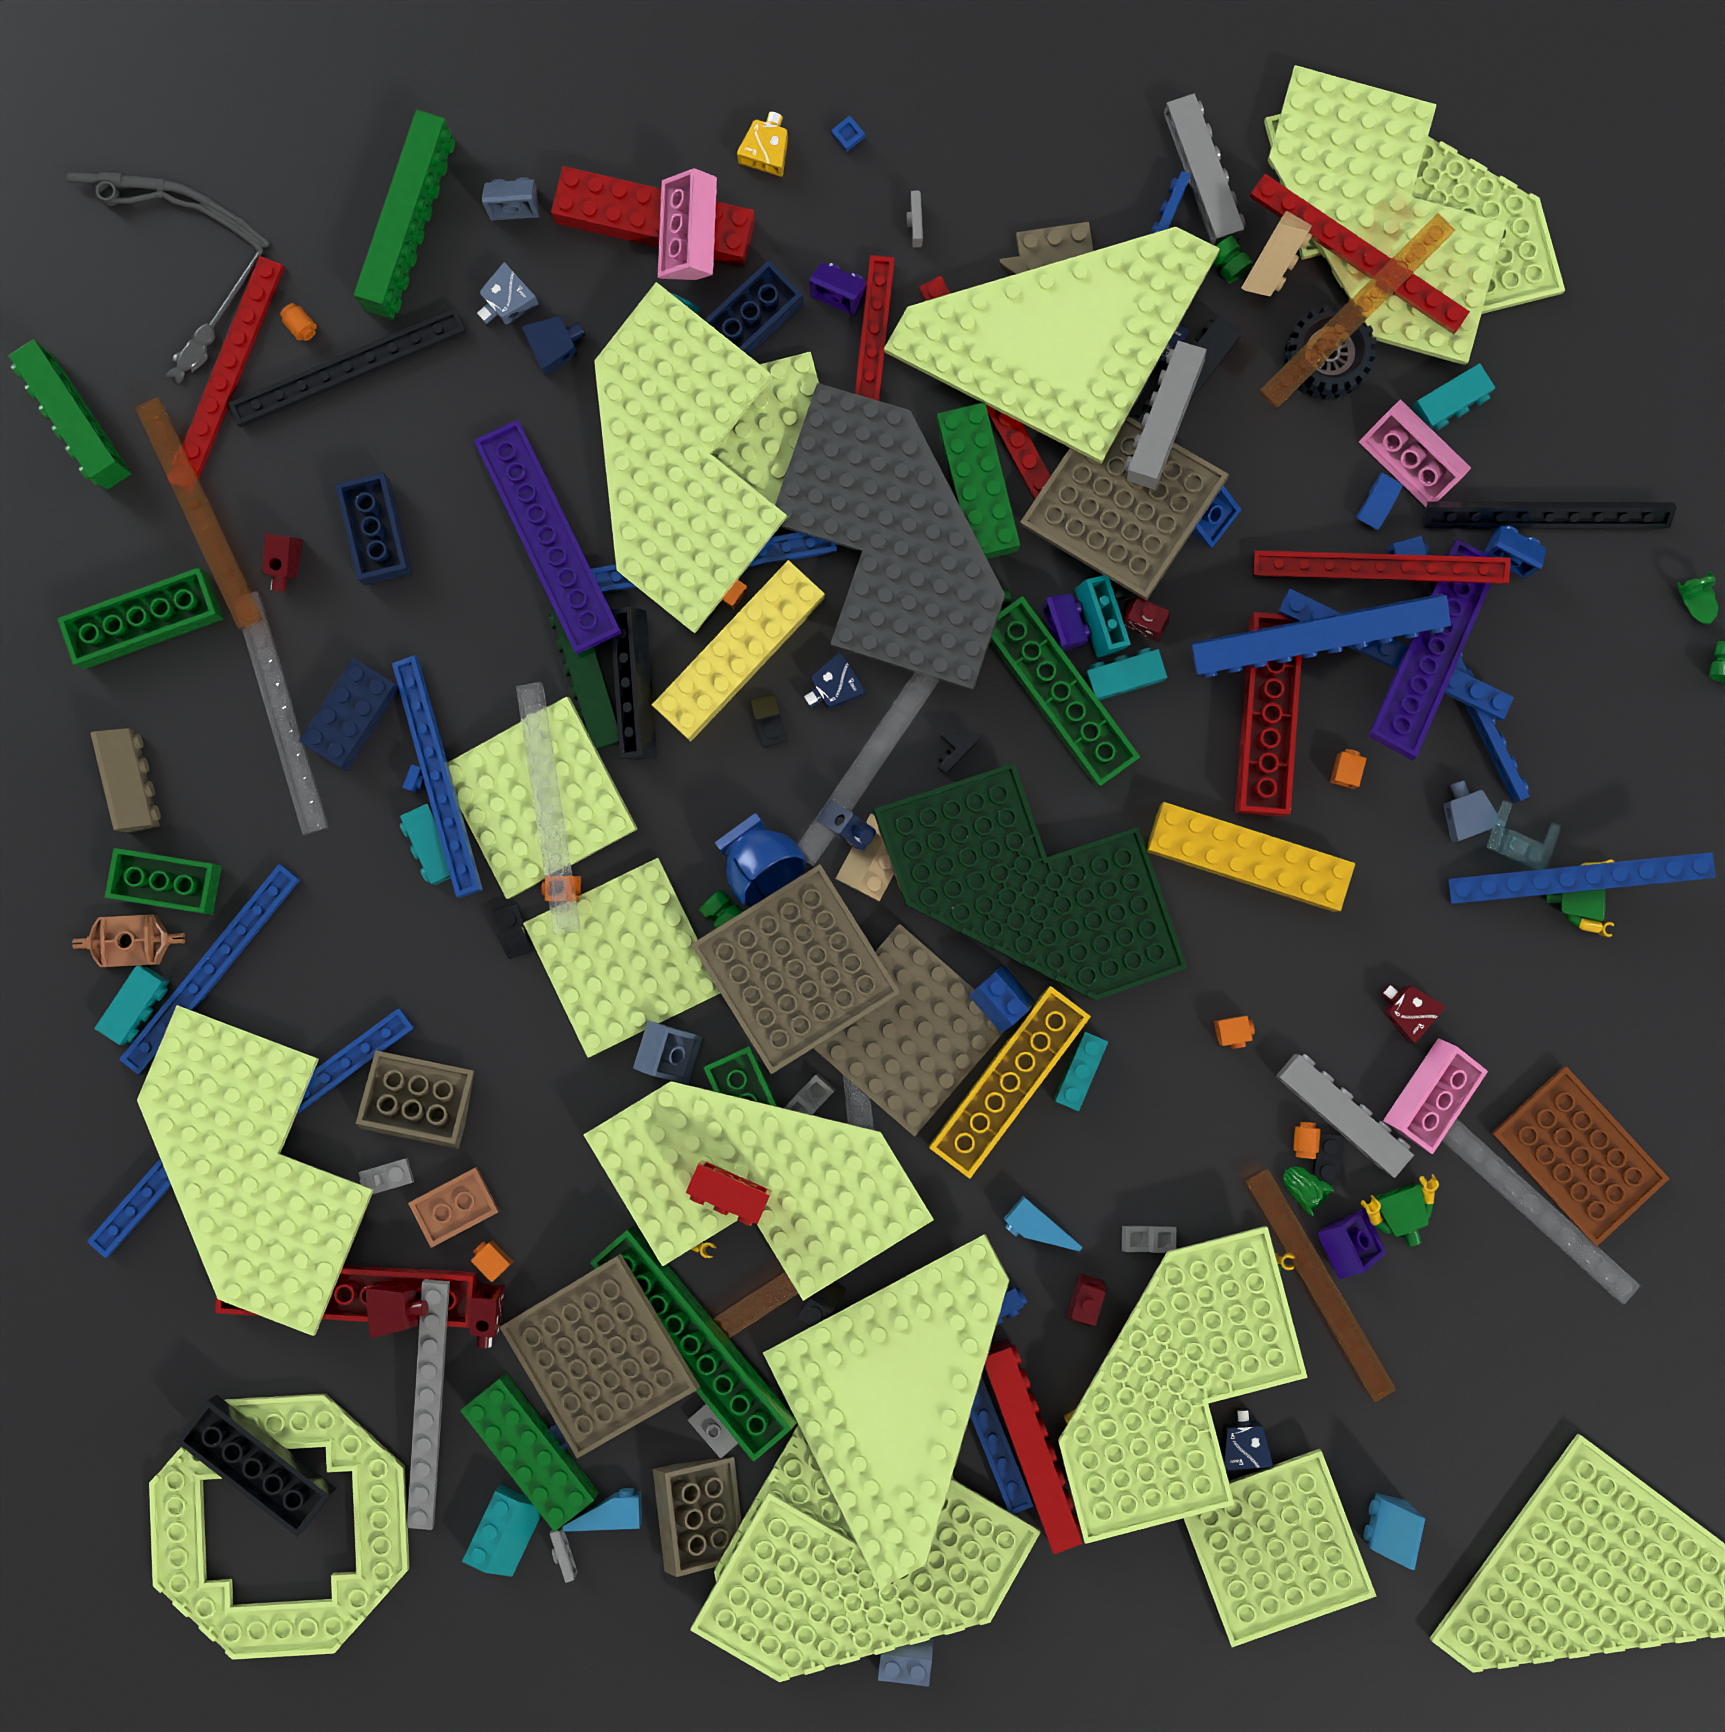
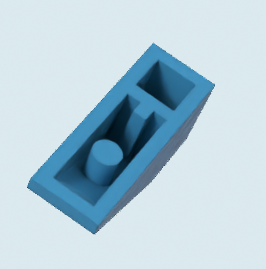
M1024 1196L1018 1200L1003 1218L1007 1222L1005 1228L1016 1237L1020 1233L1024 1238L1080 1251L1083 1248Z
M633 1488L620 1489L619 1492L610 1495L575 1515L563 1525V1531L640 1529L642 1524L641 1492H635Z

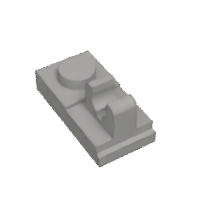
M408 1158L358 1172L360 1184L374 1189L372 1194L414 1182Z

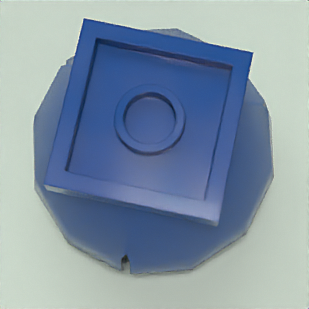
M756 813L715 842L727 859V882L733 895L743 905L752 907L763 900V898L765 899L800 877L806 868V857L800 846L787 835L767 830Z

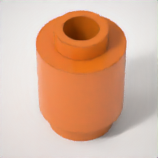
M291 303L283 308L280 313L282 323L298 341L310 340L315 335L317 327L310 316L301 306H297L295 303Z
M1300 1122V1126H1295L1293 1150L1296 1151V1157L1316 1159V1153H1319L1321 1130L1316 1128V1123Z

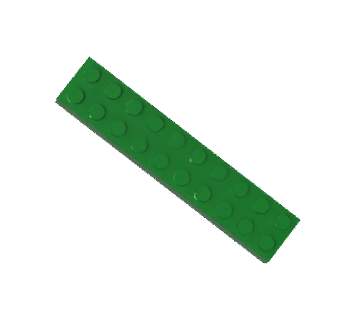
M637 1227L629 1228L594 1258L590 1264L596 1269L619 1254L623 1256L700 1386L696 1390L697 1394L754 1462L797 1423L796 1419L667 1264L661 1265L646 1238Z

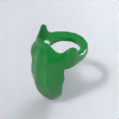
M1710 571L1705 578L1688 580L1684 585H1681L1679 581L1677 582L1679 593L1690 614L1697 621L1711 624L1717 617L1719 608L1712 586L1716 583V578Z
M1293 1166L1284 1171L1283 1182L1287 1191L1302 1206L1304 1211L1314 1216L1312 1211L1323 1204L1330 1191H1334V1188L1325 1181H1319L1315 1175L1309 1173L1303 1167Z

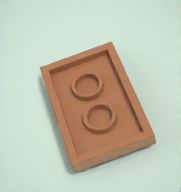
M477 1167L408 1203L431 1248L500 1212Z

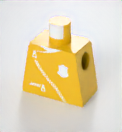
M769 112L766 122L760 120L753 121L737 152L739 164L777 176H783L788 131L780 127L783 119L780 114Z

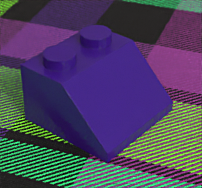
M821 263L809 280L810 297L855 316L866 293L867 282L858 274L843 272L835 264L829 263L827 265Z
M1073 594L1046 598L1042 609L1050 633L1063 652L1086 645L1090 632L1087 623H1082L1079 614L1082 613V608L1079 600H1074Z
M1361 1208L1329 1223L1317 1233L1321 1245L1331 1261V1266L1339 1279L1364 1273L1387 1253L1374 1225L1370 1223L1365 1208Z

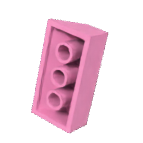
M693 168L662 180L658 278L698 280L713 275L717 177Z
M1401 399L1359 441L1425 507L1428 501H1439L1471 469Z
M1438 1038L1383 1121L1413 1143L1433 1154L1488 1071L1457 1046Z

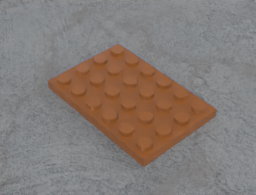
M1563 1066L1491 1133L1590 1243L1596 1247L1670 1179L1567 1066Z

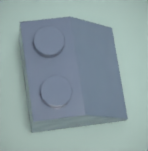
M526 177L517 178L516 181L495 179L490 183L484 184L482 203L491 221L539 217L538 189L534 179L530 180Z
M648 1021L633 1069L651 1076L689 1084L703 1037L674 1027Z
M933 1637L924 1642L913 1645L907 1644L897 1647L895 1650L881 1653L878 1663V1681L929 1687Z

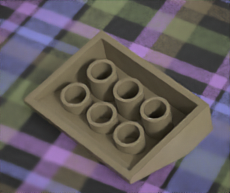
M375 1050L356 1125L364 1130L459 1149L466 1123L474 1071Z
M734 1457L677 1463L653 1469L664 1571L679 1577L717 1567L742 1522Z

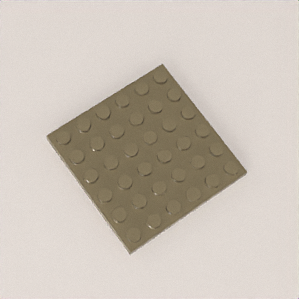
M1128 416L1102 464L1071 448L1068 450L1020 521V525L1147 601L1227 481L1229 474L1178 444L1173 443L1156 490L1127 481L1128 471L1124 470L1126 461L1129 456L1133 457L1135 449H1133L1137 434L1142 435L1144 430L1140 422Z
M820 864L691 944L771 1074L900 994L897 986Z
M898 924L875 950V953L897 986L900 994L813 1049L915 1137L1002 1033L968 996L975 989L901 924Z
M621 1254L500 1326L504 1336L576 1458L581 1457L700 1388Z

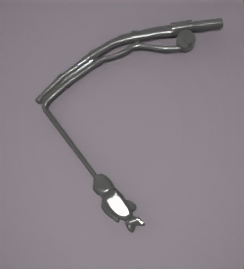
M67 172L68 182L98 184L96 195L107 206H115L118 203L131 204L153 198H165L173 204L195 208L231 229L235 234L241 236L257 251L211 323L201 325L183 350L173 355L172 361L176 363V367L170 369L166 373L165 378L174 377L176 383L179 384L184 378L185 371L191 370V373H193L207 360V346L215 340L213 327L255 267L259 256L262 257L263 248L269 247L270 242L241 217L239 218L210 197L177 182L167 181L162 178L154 179L124 175L118 172H99V174ZM116 187L144 188L157 191L131 198H123ZM164 191H173L186 195L201 204L176 199Z

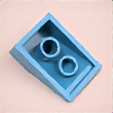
M1376 1493L1375 1499L1371 1500L1369 1505V1515L1371 1517L1369 1525H1366L1363 1538L1366 1540L1365 1543L1371 1550L1408 1569L1415 1570L1425 1518L1406 1500Z

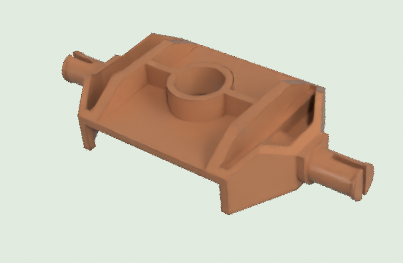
M158 915L98 917L92 926L89 937L74 938L72 943L82 944H73L72 947L73 949H90L92 957L99 967L159 965L170 944L185 943V939H175L185 938V934L168 933ZM124 934L130 935L132 939L130 946L124 948L120 943V939Z

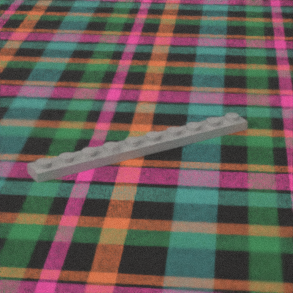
M424 1279L422 1282L421 1300L427 1301L429 1309L426 1316H420L407 1528L432 1530L435 1522L450 1281Z

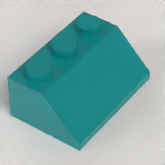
M500 1484L487 1507L462 1562L484 1573L512 1577L541 1517V1514L528 1497Z

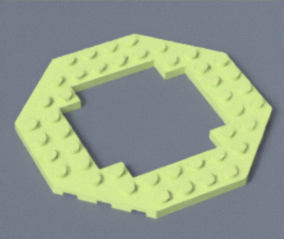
M327 1394L225 1399L228 1404L286 1449L326 1447L327 1472L352 1471L356 1572H340L331 1575L332 1599L233 1605L232 1579L207 1580L203 1480L222 1478L181 1447L163 1469L149 1482L153 1587L160 1593L163 1592L172 1600V1604L186 1617L189 1616L198 1624L199 1629L213 1642L216 1641L226 1650L225 1653L231 1659L333 1654L409 1570L405 1465Z

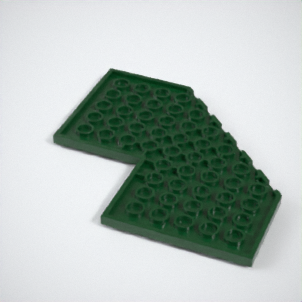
M1015 763L873 809L905 906L1092 1000H1098L1188 968L1139 827L1047 857Z

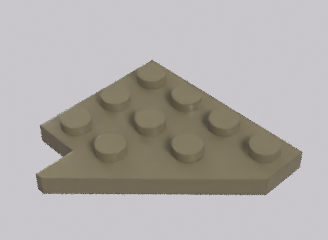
M1089 222L1016 232L1019 256L1000 259L999 265L1011 275H1016L1093 252Z

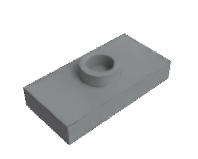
M911 191V212H907L906 216L907 227H912V246L915 248L921 247L923 243L921 192Z
M706 1403L688 1418L689 1423L720 1459L738 1444Z
M561 1526L555 1532L551 1530L550 1537L554 1549H552L554 1562L560 1564L565 1583L575 1579L578 1570L566 1533L563 1531V1526Z

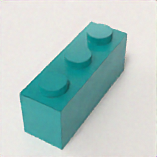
M1479 363L1417 400L1411 408L1431 429L1435 428L1438 431L1449 423V418L1454 415L1456 418H1459L1469 412L1470 409L1468 407L1474 403L1479 406L1491 398L1489 394L1495 389V386Z
M1103 575L1086 579L1074 590L1080 602L1084 620L1089 628L1096 657L1101 658L1117 654L1130 646L1131 643L1110 579Z
M1145 648L1137 651V656L1128 658L1127 655H1122L1114 658V663L1104 665V662L1090 665V670H1087L1085 673L1088 686L1098 700H1103L1163 682L1167 675L1159 649L1152 651L1151 648Z
M425 804L401 815V830L405 837L409 836L413 845L410 846L414 858L416 860L420 859L423 866L420 871L426 882L430 881L432 885H437L450 879L449 869L431 805Z
M136 965L94 1029L118 1045L132 1043L140 1033L138 1029L141 1024L152 1016L154 1012L152 1008L157 1000L160 1001L168 991L166 987L170 981L145 965Z
M1082 1031L1053 1098L1054 1101L1076 1111L1080 1110L1108 1041Z

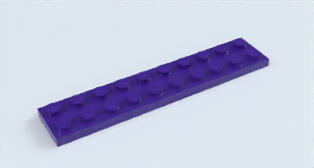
M517 419L475 439L474 442L576 655L621 634L617 622L519 420Z
M1459 539L1455 540L1447 555L1490 557ZM1435 583L1430 596L1437 594L1447 595L1451 626L1444 627V631L1429 634L1428 630L1418 632L1419 636L1410 639L1368 737L1412 761L1417 757L1491 584Z

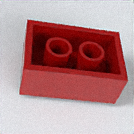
M704 1160L698 1163L686 1191L690 1195V1200L704 1205V1202L714 1205L713 1210L724 1215H728L729 1212L738 1216V1221L749 1226L752 1223L758 1224L772 1192L768 1188Z

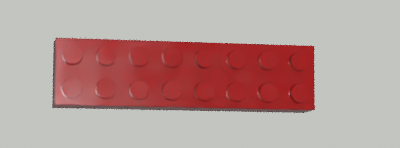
M562 166L551 214L555 224L659 247L661 188ZM716 201L713 260L744 267L755 225L754 210Z
M1254 612L1249 617L1248 631L1294 623L1295 621L1281 614ZM1302 655L1292 656V661L1277 663V659L1267 661L1266 666L1252 668V664L1246 665L1235 813L1286 817L1291 814Z
M1008 1339L990 1346L985 1367L1052 1552L1056 1554L1083 1544L1080 1538L1082 1531L1077 1513H1071V1511L1075 1510L1069 1491L1062 1488V1486L1066 1485L1059 1464L1055 1466L1053 1462L1058 1461L1050 1440L1045 1442L1044 1438L1049 1436L1041 1416L1036 1417L1035 1413L1040 1412L1033 1392L1028 1393L1026 1390L1031 1387L1024 1368H1018V1364L1022 1363L1015 1344L1010 1346Z

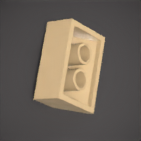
M1286 211L1241 288L1245 291L1270 297L1274 290L1279 292L1287 279L1283 277L1286 269L1292 270L1299 259V256L1295 255L1300 246L1305 248L1312 237V234L1308 233L1312 225Z
M870 814L866 823L876 830V834L864 851L852 847L835 879L880 902L894 876V872L875 816Z

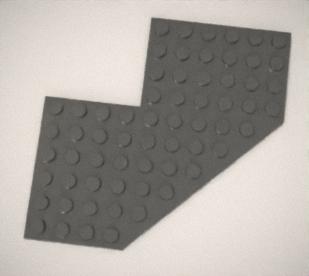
M817 383L775 506L788 516L780 527L862 552L831 641V646L974 690L1005 598L1003 589L911 410Z

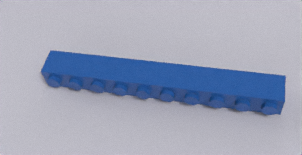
M1437 594L1192 642L1190 645L1195 672L1197 675L1202 674V678L1216 676L1217 671L1227 669V673L1241 671L1242 666L1252 664V668L1263 667L1267 665V661L1276 659L1277 663L1292 661V656L1302 655V658L1317 656V652L1327 650V653H1336L1343 651V646L1352 645L1353 648H1362L1368 646L1369 641L1378 640V643H1387L1393 641V637L1403 635V638L1406 639L1419 636L1418 632L1426 630L1429 631V634L1444 631V627L1451 626L1447 595Z

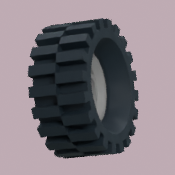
M1330 305L1323 306L1319 312L1315 308L1310 311L1307 317L1305 315L1290 334L1284 349L1287 350L1283 355V362H1288L1285 367L1286 374L1293 373V377L1290 380L1291 383L1295 385L1299 382L1302 385L1299 391L1303 394L1310 390L1312 391L1311 398L1317 399L1320 394L1324 395L1323 400H1331L1334 395H1336V399L1342 398L1347 392L1350 394L1372 369L1374 365L1372 362L1377 356V350H1373L1377 340L1376 337L1370 338L1369 336L1374 330L1371 325L1366 328L1363 326L1366 319L1362 315L1358 319L1353 317L1355 310L1351 308L1346 313L1342 312V305H1336L1332 311H1330ZM1323 351H1330L1334 358H1326Z

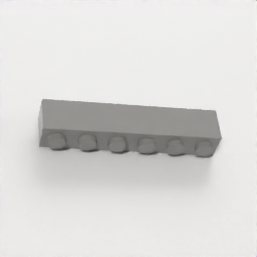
M1194 93L1167 102L1164 116L1186 173L1191 174L1189 184L1211 244L1217 246L1231 235L1235 239L1240 238L1246 225L1243 215L1238 213L1236 195L1234 191H1230L1228 173L1225 168L1222 169L1220 164L1221 155L1219 148L1213 145L1211 139L1212 129L1209 123H1205L1202 102L1197 101Z
M1178 341L1175 349L1169 350L1166 363L1169 364L1166 371H1161L1158 385L1161 386L1158 392H1153L1149 406H1152L1150 414L1145 413L1141 427L1144 430L1142 435L1137 434L1133 444L1135 453L1133 457L1129 456L1126 461L1124 470L1128 471L1127 481L1156 490L1204 365L1206 349Z
M1294 1054L1275 1077L1384 1173L1395 1178L1414 1156L1409 1151L1411 1146L1400 1137L1396 1140L1390 1134L1392 1130L1382 1121L1377 1123L1370 1116L1373 1113L1362 1104L1356 1105L1352 1101L1353 1095L1343 1087L1339 1090L1333 1084L1335 1080L1325 1071L1320 1073L1313 1066L1316 1063L1305 1054L1303 1056Z

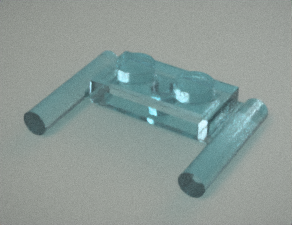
M1502 801L1487 849L1535 870L1547 869L1561 826L1551 823L1544 844L1511 829H1506L1504 827L1512 803Z

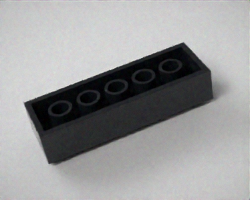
M218 1395L207 1400L176 1441V1443L296 1537L307 1528L337 1489Z

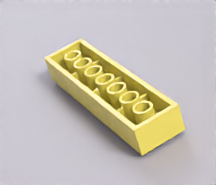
M788 560L659 696L652 706L691 742L825 600V593Z

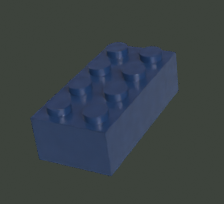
M768 260L717 307L705 321L749 356L804 304L803 294Z
M383 472L335 484L358 581L365 586L412 574L391 481Z
M352 657L298 742L338 767L348 771L399 692L398 686Z

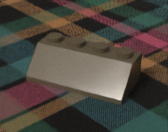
M129 728L90 732L113 830L133 834L160 827L158 820L161 819V814L158 806L154 804L153 796L155 795V789L152 782L148 779L149 764L142 754L143 740L141 735Z

